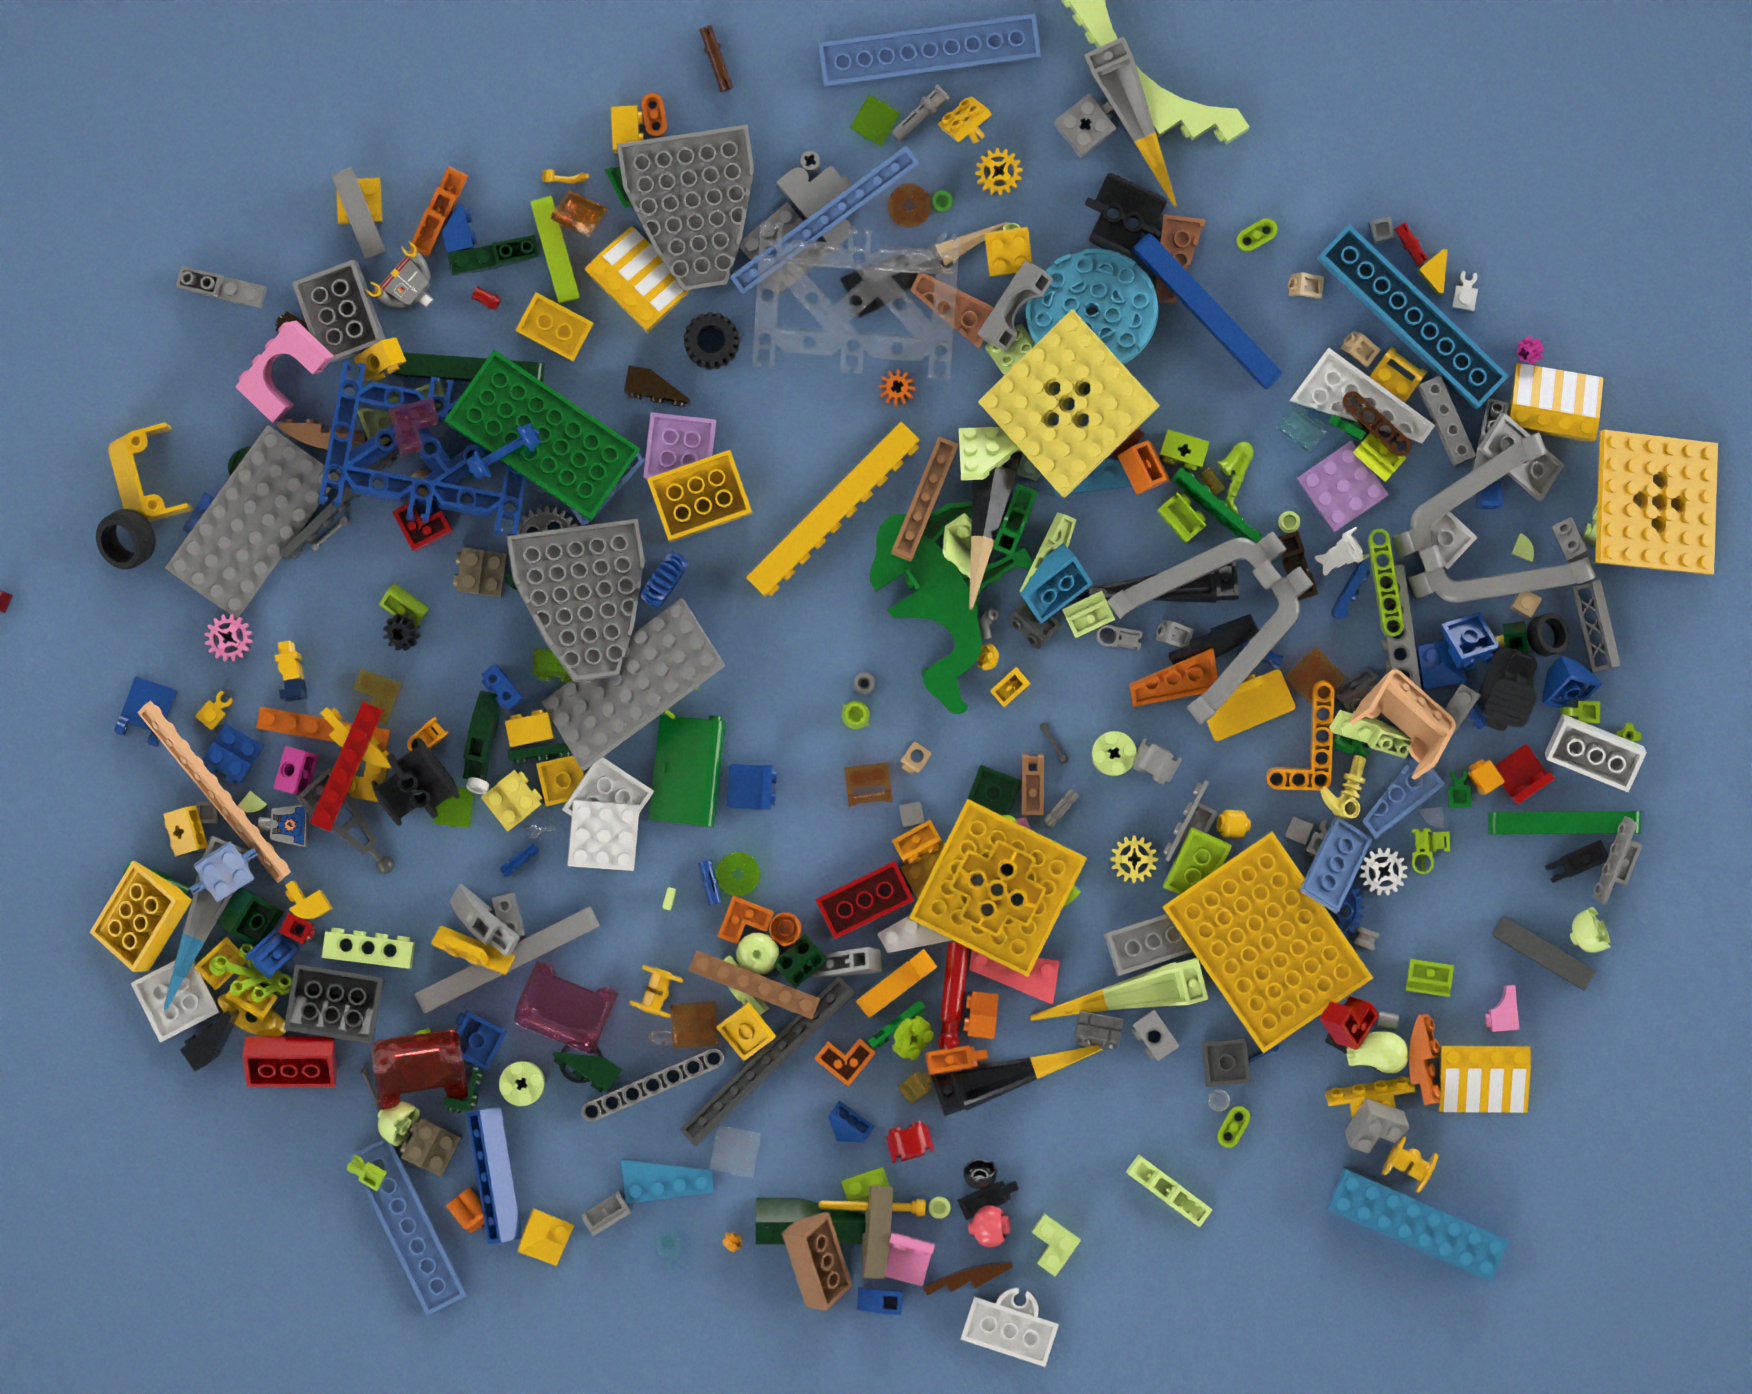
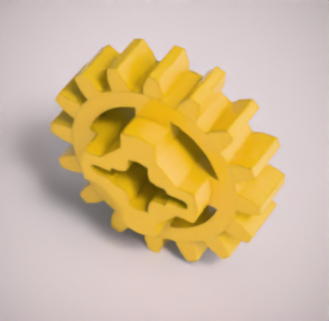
M996 148L994 154L988 150V157L980 156L983 163L976 164L980 171H976L975 176L981 177L977 184L983 183L982 190L990 189V195H993L995 191L998 192L999 197L1002 196V191H1006L1009 195L1010 187L1014 189L1018 187L1015 181L1021 182L1022 180L1017 175L1023 172L1022 168H1017L1021 161L1013 160L1015 153L1010 156L1007 155L1008 149L1000 153L999 148ZM1002 158L1003 161L995 162L993 159ZM1010 165H1012L1014 171L1013 178L1008 173ZM985 167L990 171L987 180L984 175ZM1004 167L1003 176L999 174L994 177L995 168L999 170ZM1002 182L1005 184V185H1003V186H995V185H994L995 183H1002Z

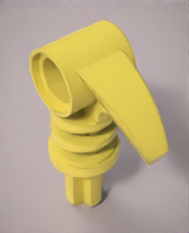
M1354 756L1349 774L1345 773L1343 776L1347 783L1342 784L1345 790L1340 791L1338 798L1325 786L1320 789L1325 804L1335 816L1355 818L1360 813V804L1356 799L1360 797L1357 792L1362 790L1359 784H1364L1366 780L1362 778L1366 758L1363 756Z

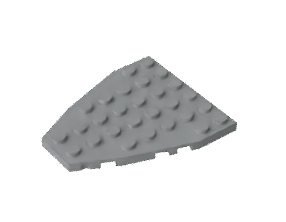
M748 125L617 144L623 188L655 251L683 291L726 285L742 240L754 173Z
M638 519L507 536L506 540L513 582L544 641L572 680L579 682L618 676L634 628L645 563Z

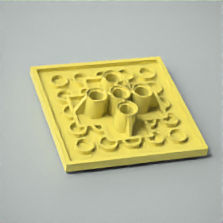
M1072 309L978 401L1064 498L1160 406ZM1060 383L1061 391L1055 394L1054 387ZM1087 384H1090L1091 391L1089 394L1085 395L1084 387ZM1074 399L1075 407L1069 410L1068 403ZM1055 415H1058L1059 423L1054 426L1052 419ZM1088 415L1089 423L1083 426L1082 419Z

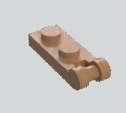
M1022 753L1021 815H1044V753H1037V756H1029V753ZM1029 764H1037V771H1029Z

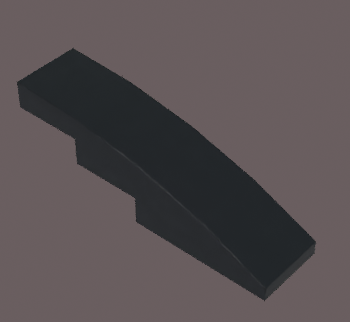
M1250 613L1210 628V633L1190 640L1188 646L1169 652V658L1174 665L1213 648L1215 658L1253 638L1259 632V629Z

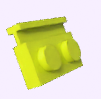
M1371 433L1352 452L1385 482L1406 459L1405 456H1395Z

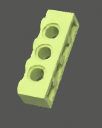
M332 927L331 932L325 931L322 958L412 969L415 942H410V937L397 936V940L388 939V934L375 933V937L366 936V932L353 930V934H345V929ZM344 939L351 940L353 944L352 949L348 952L344 951L341 946ZM368 941L374 944V951L371 954L365 953L363 949L364 944ZM389 944H393L396 947V954L393 957L387 956L385 952Z

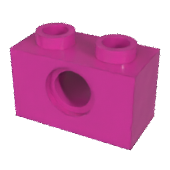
M285 746L275 779L274 789L295 795L300 794L311 784L319 755Z

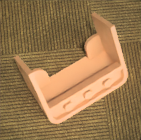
M1396 669L1387 673L1363 698L1349 722L1351 725H1354L1365 716L1373 719L1382 713L1411 738L1409 751L1411 756L1419 762L1412 775L1414 780L1437 764L1456 728L1455 720L1449 713L1401 671Z

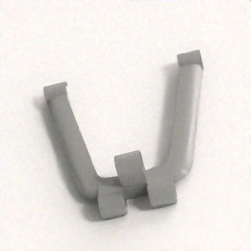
M1539 432L1521 439L1520 442L1512 445L1420 505L1412 514L1410 521L1411 529L1392 536L1399 558L1418 551L1425 567V571L1408 577L1415 598L1436 592L1445 601L1459 603L1566 586L1574 583L1581 584L1596 577L1590 560L1586 557L1565 565L1455 581L1447 575L1443 567L1445 563L1438 545L1433 543L1430 527L1435 520L1522 463L1547 453Z
M1274 532L1266 535L1257 544L1247 538L1231 539L1133 585L1125 591L1121 590L1107 601L1119 619H1122L1132 609H1136L1144 603L1238 560L1248 561L1255 568L1252 573L1265 590L1272 589L1279 601L1277 611L1212 686L1187 706V709L1199 725L1205 723L1216 714L1215 711L1225 703L1295 623L1300 611L1297 598L1313 586L1312 581L1301 567L1296 568L1285 578H1282L1271 562L1287 550Z

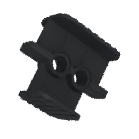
M1107 173L1096 199L1088 197L1085 202L1086 206L1101 213L1089 237V241L1102 249L1118 252L1129 257L1141 232L1145 234L1150 233L1156 239L1159 238L1161 231L1155 229L1167 204V200L1118 175ZM1112 208L1116 209L1119 212V217L1112 219L1107 215V211ZM1135 218L1138 220L1139 226L1131 228L1128 226L1127 220Z
M1501 647L1495 652L1479 691L1481 695L1478 698L1480 704L1485 707L1487 715L1486 725L1488 727L1504 731L1508 725L1518 728L1526 725L1537 700L1535 690L1529 687L1537 668V661L1532 655L1509 647Z
M421 738L417 739L418 747L397 760L392 753L386 756L395 774L380 784L376 781L371 782L379 804L398 826L402 825L401 818L417 807H424L434 819L439 816L436 809L437 805L452 795L456 799L460 798L454 779Z

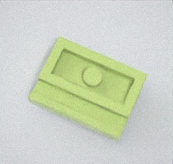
M1099 591L1062 609L1075 638L1116 620L1103 591Z

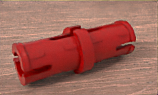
M1406 222L1394 229L1404 245V250L1408 251L1416 266L1428 260V257L1418 243L1420 242L1419 239L1414 237Z

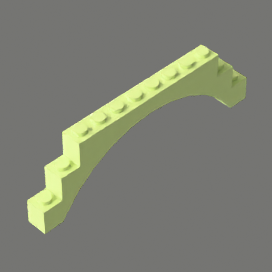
M1061 0L1066 8L1070 7L1073 11L1072 17L1078 26L1082 25L1086 30L1084 34L1090 44L1094 43L1099 48L1118 39L1112 28L1105 0ZM1137 67L1158 138L1178 124H1181L1179 128L1185 138L1190 137L1192 141L1214 127L1216 129L1214 130L1215 136L1220 142L1224 141L1226 145L1248 131L1250 126L1238 109L1205 106L1182 99L1160 87Z

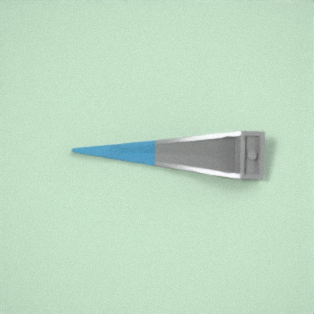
M211 836L202 858L228 842ZM234 845L236 850H238L241 854H244L245 852L249 851L247 849ZM197 874L195 884L200 881L199 874ZM206 889L201 890L195 895L192 894V901L187 913L164 1003V1010L168 1009L191 965L233 893L219 902H216L212 894Z

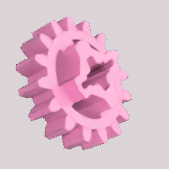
M223 614L221 621L214 618L215 625L207 626L211 632L205 633V636L209 637L205 645H211L209 653L216 652V659L223 656L224 662H227L229 657L235 662L237 655L244 658L243 651H250L247 644L253 643V640L248 639V636L252 635L253 632L246 630L249 624L245 623L242 625L243 618L239 617L235 620L233 614L230 615L229 619ZM224 624H232L227 629L220 628ZM240 629L243 633V642L240 640L238 634L240 632ZM221 633L228 635L232 633L231 637L237 643L230 641L226 643L227 639L224 638L225 636L221 635ZM215 635H217L219 639L218 647L215 643ZM232 647H237V648H238V649H237L236 651H234V652L226 653V651H228L229 648H232Z

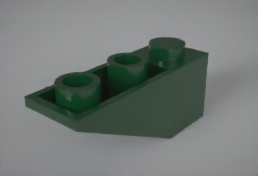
M553 1052L552 1054L556 1057L554 1062L563 1068L568 1065L574 1069L572 1074L582 1081L585 1077L592 1082L590 1086L600 1093L603 1090L608 1092L622 1072L621 1068L605 1057Z

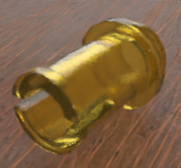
M1209 467L1200 473L1202 477L1200 479L1205 481L1215 496L1223 491L1225 487L1214 473L1216 470H1212Z

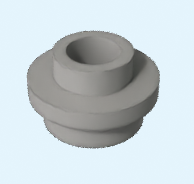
M865 672L858 674L853 682L854 689L863 695L871 693L875 688L874 677ZM864 679L869 682L866 688L860 686V682Z

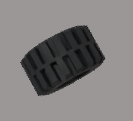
M707 312L708 314H699V317L693 318L690 325H687L686 333H684V346L688 356L697 366L705 367L708 370L727 366L731 360H734L735 354L739 350L740 343L736 326L728 317H724L720 313L713 314L712 312ZM717 329L722 332L725 343L721 350L715 353H707L700 348L699 337L705 330Z

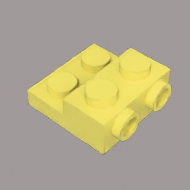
M513 770L486 794L481 796V799L507 832L543 805L540 802L543 799L535 788L533 790L529 788L526 784L529 780L522 771L518 773L516 770Z

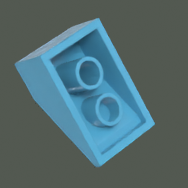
M1063 543L1044 558L1020 594L1037 620L1042 624L1093 585V582L1076 556Z

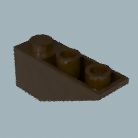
M628 365L624 388L625 394H629L628 398L641 400L642 397H648L651 402L663 404V400L671 401L672 405L677 407H685V404L690 405L691 401L688 397L651 369Z

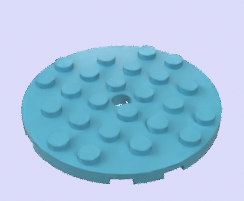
M1084 249V252L1072 255L1069 253L1055 260L1054 264L1045 271L1053 278V281L1044 295L1027 301L1026 320L1035 345L1072 309L1123 365L1135 358L1145 348L1154 333L1158 320L1157 295L1147 273L1129 257L1106 249ZM1089 307H1096L1098 309V312L1094 315L1089 316L1086 313Z

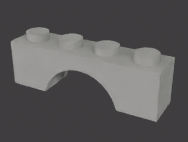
M1024 261L977 334L988 344L1007 352L1018 335L1014 327V320L1018 310L1028 300L1042 297L1053 281V278L1042 268Z

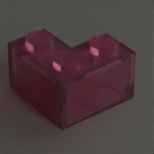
M433 398L389 408L388 415L399 456L420 452L422 450V442L418 430L435 426L438 423Z

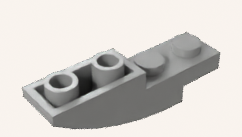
M184 266L180 268L176 287L179 289L261 309L267 287Z
M1490 398L1487 399L1475 447L1476 456L1473 458L1472 471L1490 460L1478 450V447L1499 414H1507L1509 403Z
M462 883L459 884L450 900L456 915L484 944L490 943L505 956L511 955L520 937L491 914L493 911L491 907Z

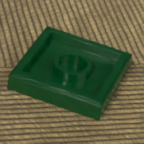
M980 765L967 799L1000 815H1009L1022 780Z

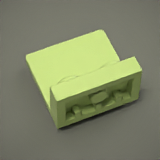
M1022 324L1015 327L1018 335L1007 352L990 344L985 345V349L1003 376L1035 346L1031 336Z
M963 513L945 526L943 555L948 561H952L962 574L970 578L972 519Z

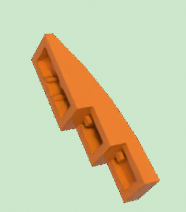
M450 166L447 167L439 187L436 188L428 208H426L411 241L416 246V250L427 257H430L469 177V175Z

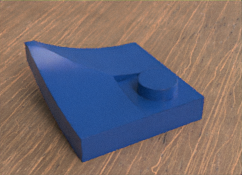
M1446 639L1415 645L1420 684L1423 690L1461 684L1462 682L1468 683L1464 668H1457L1448 652L1450 646Z

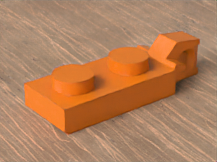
M968 1045L926 1052L925 1058L930 1076L972 1069L978 1066L977 1062L987 1060L988 1054L987 1049L975 1051L974 1046L969 1047Z

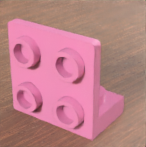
M891 1232L885 1277L923 1286L930 1257L935 1247L934 1243Z

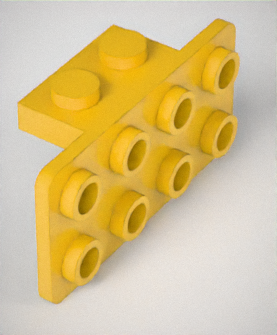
M1276 669L1258 677L1255 676V673L1246 677L1243 681L1244 683H1241L1225 703L1215 711L1216 714L1206 721L1215 741L1223 740L1295 709V703L1280 670Z

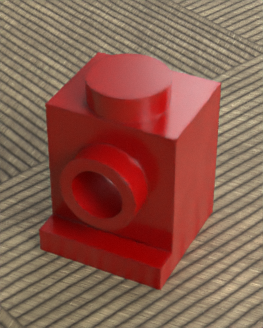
M288 912L279 933L305 944L307 940H312L316 929L313 928L314 923ZM298 925H302L304 928L300 934L296 931Z

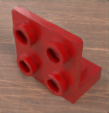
M1524 744L1494 765L1505 781L1501 784L1515 805L1520 804L1555 779L1551 772H1546L1527 744Z

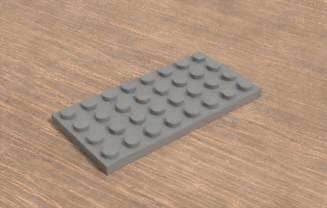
M267 425L164 568L238 619L283 555L280 552L300 533L320 505L318 501L325 465ZM335 472L328 475L332 481H337L340 477ZM330 487L326 488L324 496H326L328 492L331 490Z
M680 598L631 635L618 676L574 682L571 679L541 703L546 711L549 712L550 718L580 768L585 771L726 665L685 600Z

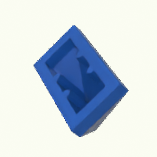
M838 1101L828 1116L836 1140L840 1142H865L875 1127L840 1101Z

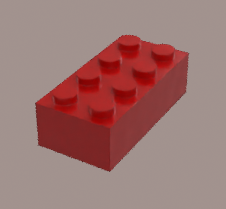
M895 861L815 899L834 939L914 901Z
M245 1037L242 1056L247 1087L336 1086L338 1065L335 1038Z

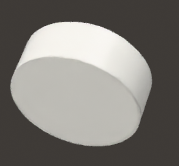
M471 777L468 778L466 787L471 792L486 794L489 783L482 779Z

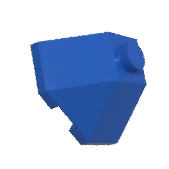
M1561 656L1547 670L1542 703L1561 708L1567 706L1568 701L1577 698L1580 701L1588 699L1602 683L1577 660Z

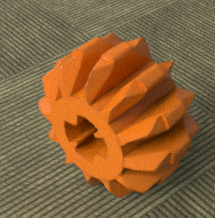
M900 369L896 370V376H893L892 371L889 370L888 376L890 379L885 376L881 377V380L886 384H879L878 388L885 390L880 393L881 398L888 395L885 401L886 404H889L894 399V407H897L898 400H901L902 404L906 405L904 397L910 400L913 399L912 394L909 392L916 391V387L908 386L914 382V379L906 380L909 375L907 371L901 377ZM894 383L902 384L900 393H896V390L894 392L891 390Z

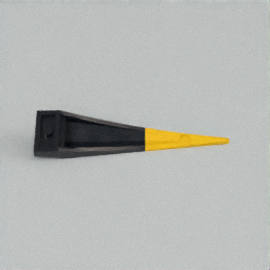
M1094 1045L1030 1058L979 1064L972 1069L931 1075L944 1116L965 1109L966 1111L1103 1049L1100 1048V1045Z

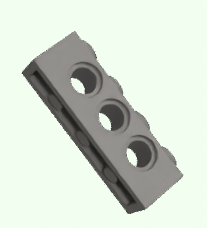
M1441 375L1421 383L1418 386V390L1452 467L1473 459L1476 454Z

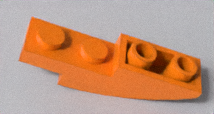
M1429 1014L1418 1015L1413 1027L1409 1047L1411 1085L1420 1084L1424 1105L1440 1103L1439 1098L1441 1096L1439 1086L1436 1085L1434 1079L1436 1075L1435 1066L1430 1060L1438 1058L1439 1044L1434 1038L1433 1031L1435 1030V1025Z

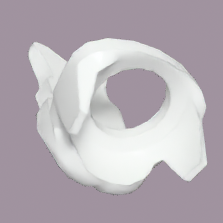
M1357 527L1343 533L1342 539L1336 543V546L1330 548L1328 553L1314 557L1315 561L1322 564L1324 576L1328 575L1335 567L1339 568L1346 563H1359L1370 557V554H1362L1361 546L1356 538L1352 537V533L1357 530Z

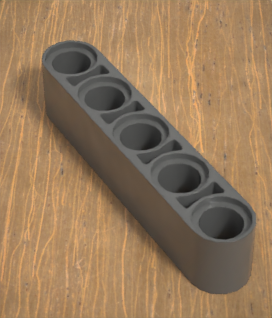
M1502 916L1492 933V936L1583 991L1586 990L1596 973L1592 968L1507 917Z

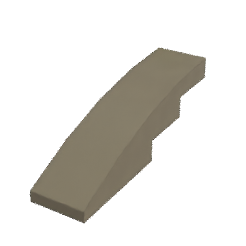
M869 1186V1209L866 1210V1229L862 1236V1278L885 1279L892 1218L893 1187Z

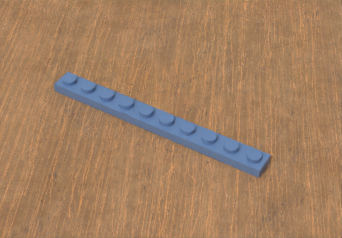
M905 145L731 274V280L740 292L744 294L920 162L909 147Z

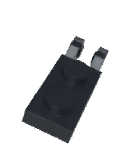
M1598 840L1560 857L1559 860L1545 865L1546 870H1552L1563 864L1566 872L1556 874L1550 878L1551 882L1554 883L1606 862L1609 856L1602 840Z

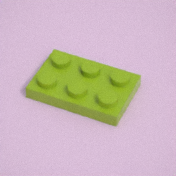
M1191 827L1163 883V888L1181 894L1222 866L1232 845Z

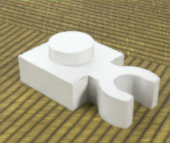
M1462 271L1460 274L1462 286H1455L1452 308L1474 311L1478 289L1472 288V285L1477 280V273L1473 274L1471 281H1467L1465 279V271Z

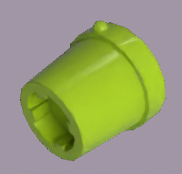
M852 701L842 706V720L847 727L861 729L865 725H869L870 712L864 703Z

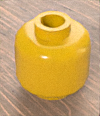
M1227 809L1218 815L1216 827L1217 831L1224 838L1241 839L1245 836L1246 832L1250 831L1251 821L1247 818L1244 811Z

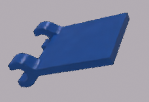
M135 676L121 716L114 728L115 733L124 736L128 724L151 731L147 743L158 747L159 738L141 718L138 711L146 703L152 701L154 705L160 708L162 715L167 720L177 690Z

